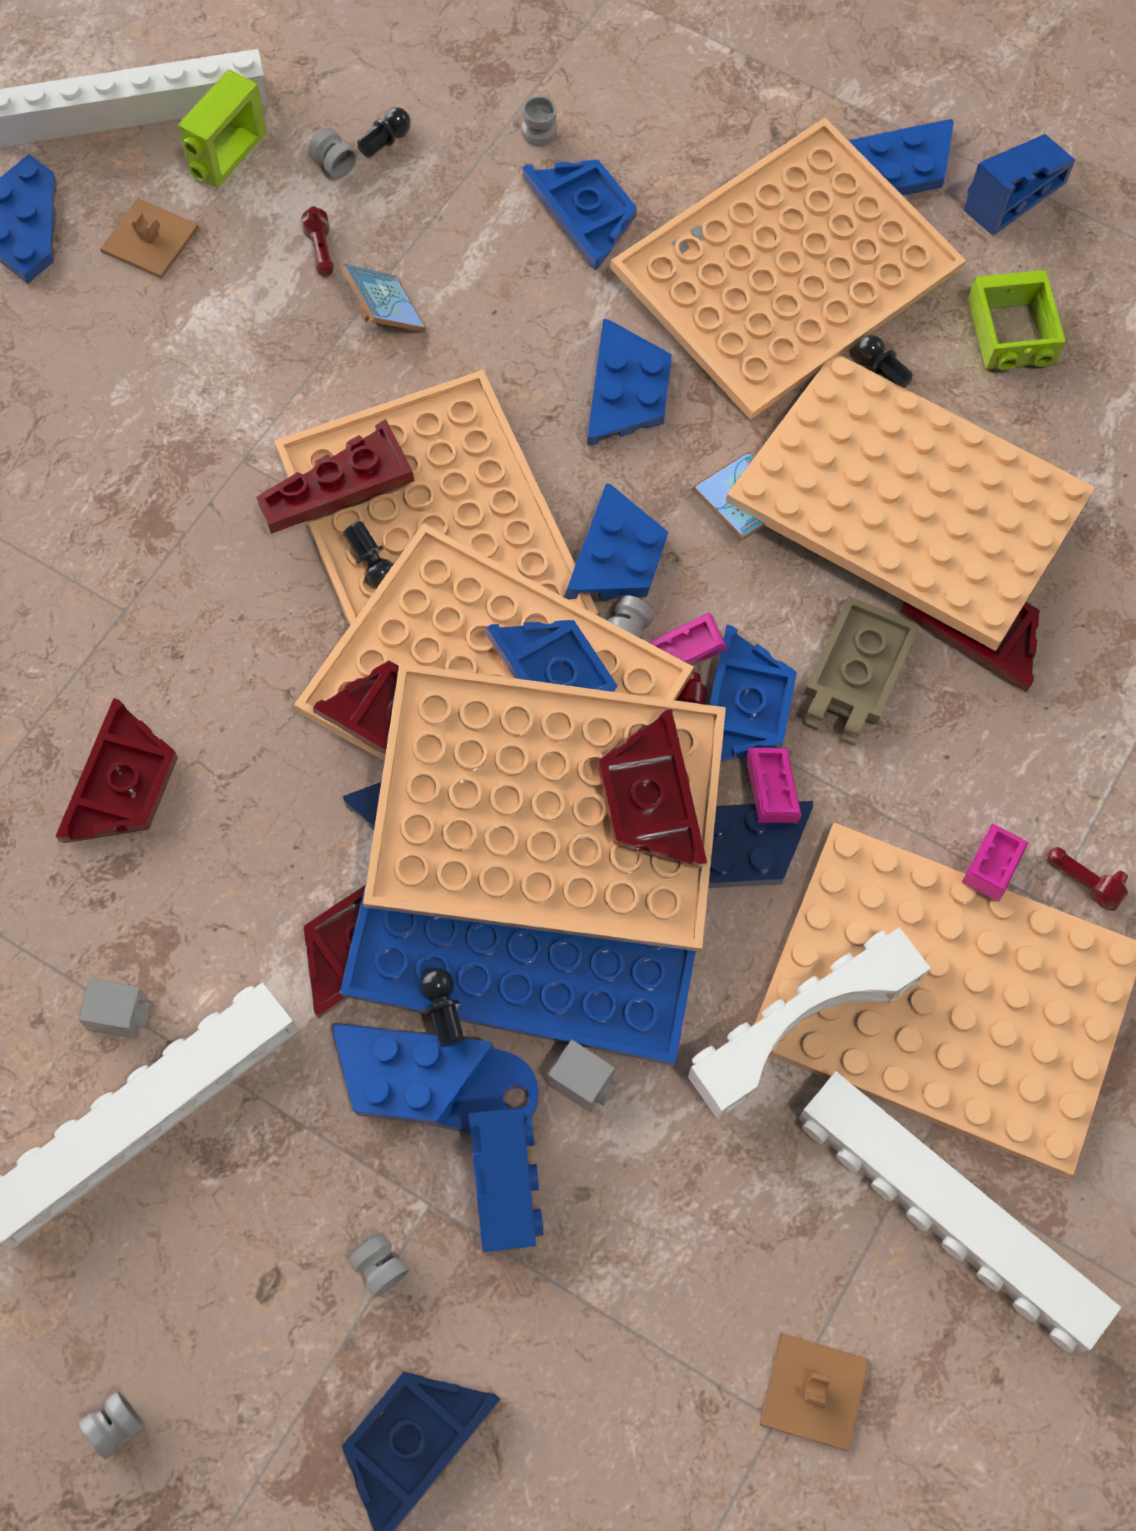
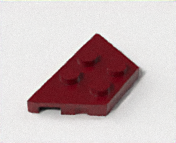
M906 602L903 603L900 610L902 614L1025 692L1030 689L1034 682L1032 671L1037 648L1036 630L1039 625V609L1026 602L995 651Z
M390 660L374 668L368 676L357 678L345 685V689L326 701L321 699L316 702L313 712L386 754L399 666Z
M113 698L55 835L59 842L70 843L150 829L178 756L166 742L155 736L152 730L141 719L138 720L118 699Z
M669 709L661 713L659 718L643 730H638L627 738L626 742L620 747L612 749L600 758L597 767L615 845L701 868L706 866L707 859L673 711Z
M365 885L303 926L313 1008L318 1019L349 999L341 997L340 990Z

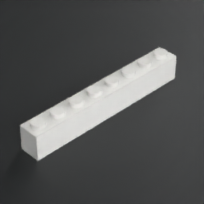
M253 49L0 89V147L182 119L228 69L257 83L262 106L269 105L259 50Z
M262 982L255 988L249 986L239 992L233 999V1005L221 1014L215 1012L207 1016L198 1025L199 1030L186 1040L181 1038L171 1043L163 1051L161 1059L150 1067L144 1065L135 1070L127 1078L125 1086L114 1094L108 1092L99 1097L91 1105L89 1113L78 1121L73 1119L60 1126L54 1133V1139L42 1148L35 1147L30 1149L17 1160L18 1166L6 1175H0V1244L11 1250L296 1034L298 1031L293 1020Z
M837 1071L806 1106L798 1118L804 1123L802 1128L810 1138L819 1144L826 1142L838 1152L836 1155L837 1159L847 1169L854 1173L860 1170L873 1181L871 1187L879 1196L889 1202L895 1200L908 1211L906 1217L916 1227L925 1232L930 1229L942 1239L941 1246L949 1255L961 1262L965 1259L978 1270L977 1277L986 1286L996 1292H999L1000 1289L1015 1301L1013 1303L1015 1310L1031 1322L1038 1320L1051 1331L1049 1334L1051 1340L1068 1353L1075 1351L1077 1354H1081L1091 1350L1122 1308Z

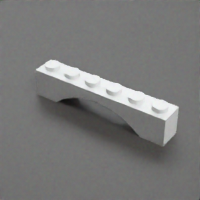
M900 927L888 935L884 930L880 931L864 944L865 951L856 957H853L851 953L844 955L830 967L832 973L825 978L819 980L817 976L808 979L796 989L798 996L787 1003L783 999H779L761 1013L764 1019L752 1027L748 1022L743 1023L728 1034V1043L717 1050L713 1046H709L692 1059L694 1066L691 1067L688 1078L718 1120L753 1097L769 1054L780 1040L801 1021L822 1010L844 1003L864 1001L890 1003L925 978L931 967Z

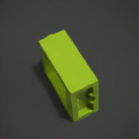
M231 69L225 72L178 124L188 170L196 180L207 182L219 188L267 134L258 84ZM230 123V125L224 130V132H223V133L215 140V142H214V139H215V138L223 131V129Z
M1046 270L975 277L968 302L985 369L1011 370L1015 367L1032 365L1044 367L1057 363L1066 341ZM1032 305L1041 340L998 344L989 309Z

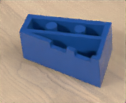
M1044 134L978 163L973 182L967 190L968 197L964 211L994 236L1066 184L1075 159L1048 135Z
M523 1107L469 1113L482 1252L536 1246L535 1237L544 1236L541 1209L532 1208L531 1191H539L537 1164H528L527 1147L535 1146L532 1119L524 1120Z

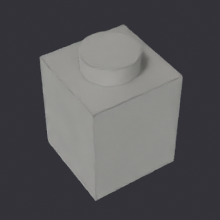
M89 979L78 1020L87 1031L137 1039L140 1027L147 1025L150 1015V1002H147L148 998L140 987Z
M571 1040L549 1072L548 1085L591 1113L597 1102L604 1106L615 1090L617 1084L612 1081L615 1067Z

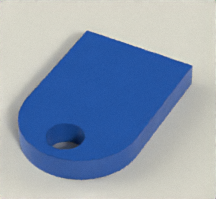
M494 1049L492 1056L489 1059L485 1058L471 1077L473 1082L465 1093L454 1101L453 1109L441 1126L437 1127L471 1134L469 1113L510 1109L506 1106L504 1097L508 1091L515 1088L522 1089L528 1094L529 1101L523 1108L524 1120L532 1119L538 1105V1084L532 1069L517 1055Z

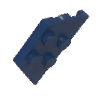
M799 801L801 817L798 823H758L755 804L716 806L708 888L782 884L813 809V801Z
M402 1372L342 1445L349 1468H351L356 1481V1487L374 1531H396L500 1402L501 1399L496 1394L485 1393L461 1387L460 1385Z

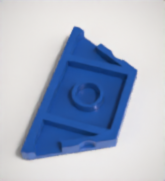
M947 119L848 141L904 196L943 187L954 121L953 119Z
M599 159L583 160L579 163L557 162L554 163V169L534 170L533 164L522 167V177L593 268H599L635 219L637 212L635 204Z
M603 319L587 445L599 444V438L619 433L620 437L632 434L640 428L649 429L664 424L672 354L609 319Z
M606 483L564 598L570 600L577 599L578 593H599V598H615L620 595L647 597L669 532L614 486Z
M574 620L554 621L551 624L524 622L522 626L499 627V624H491L486 627L485 634L516 679L615 692L618 686Z
M726 625L724 641L728 649L720 653L709 704L711 706L726 707L721 762L746 757L745 755L749 747L782 748L797 671L783 661L775 660L770 655V652L759 644L753 646L737 634L738 629L732 625Z
M333 1024L332 1029L352 1109L358 1116L441 1126L453 1109L454 1101L465 1093L473 1082L471 1077L485 1058L489 1059L492 1056L495 1047L490 1041L464 1039L463 1042L452 1047H441L437 1035Z

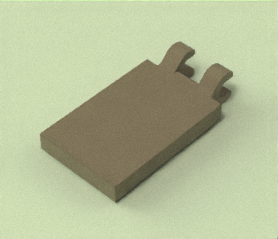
M848 596L806 686L804 694L814 699L808 710L804 725L819 730L827 709L849 718L840 740L855 746L866 720L878 724L920 625Z

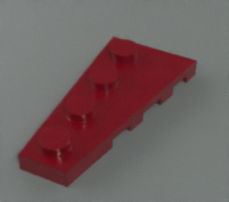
M385 419L375 425L376 431L362 438L358 435L348 441V448L335 456L330 457L327 454L315 461V467L305 474L297 472L256 497L271 534L414 482L413 470L387 420Z

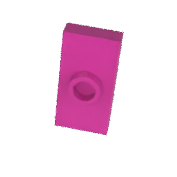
M711 612L648 642L691 666H695L728 649Z
M749 747L745 756L758 823H798L801 811L788 749Z
M992 823L962 883L999 902L1029 842Z

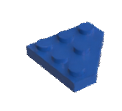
M30 154L0 177V263L27 284L54 262V248L52 245L53 233H55L56 212L54 193H56L57 183L54 173Z

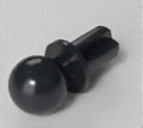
M400 107L389 109L384 116V120L377 119L374 121L373 128L358 139L357 148L359 152L368 158L385 145H392L395 142V136H402L410 129V115Z
M867 335L859 340L856 346L857 357L865 364H874L872 372L878 375L881 374L885 379L903 388L911 383L912 372L896 358L894 350L885 352V344L881 338L876 335Z
M355 522L343 531V535L358 557L357 565L364 562L367 564L366 578L370 585L377 588L394 564L388 559L380 558L379 553L384 550L383 546H377L363 522Z
M432 968L422 975L420 991L427 1000L433 1003L432 1006L426 1008V1014L432 1015L439 1045L441 1047H452L464 1040L456 1009L460 1006L459 1000L449 999L454 989V981L451 974L442 968Z

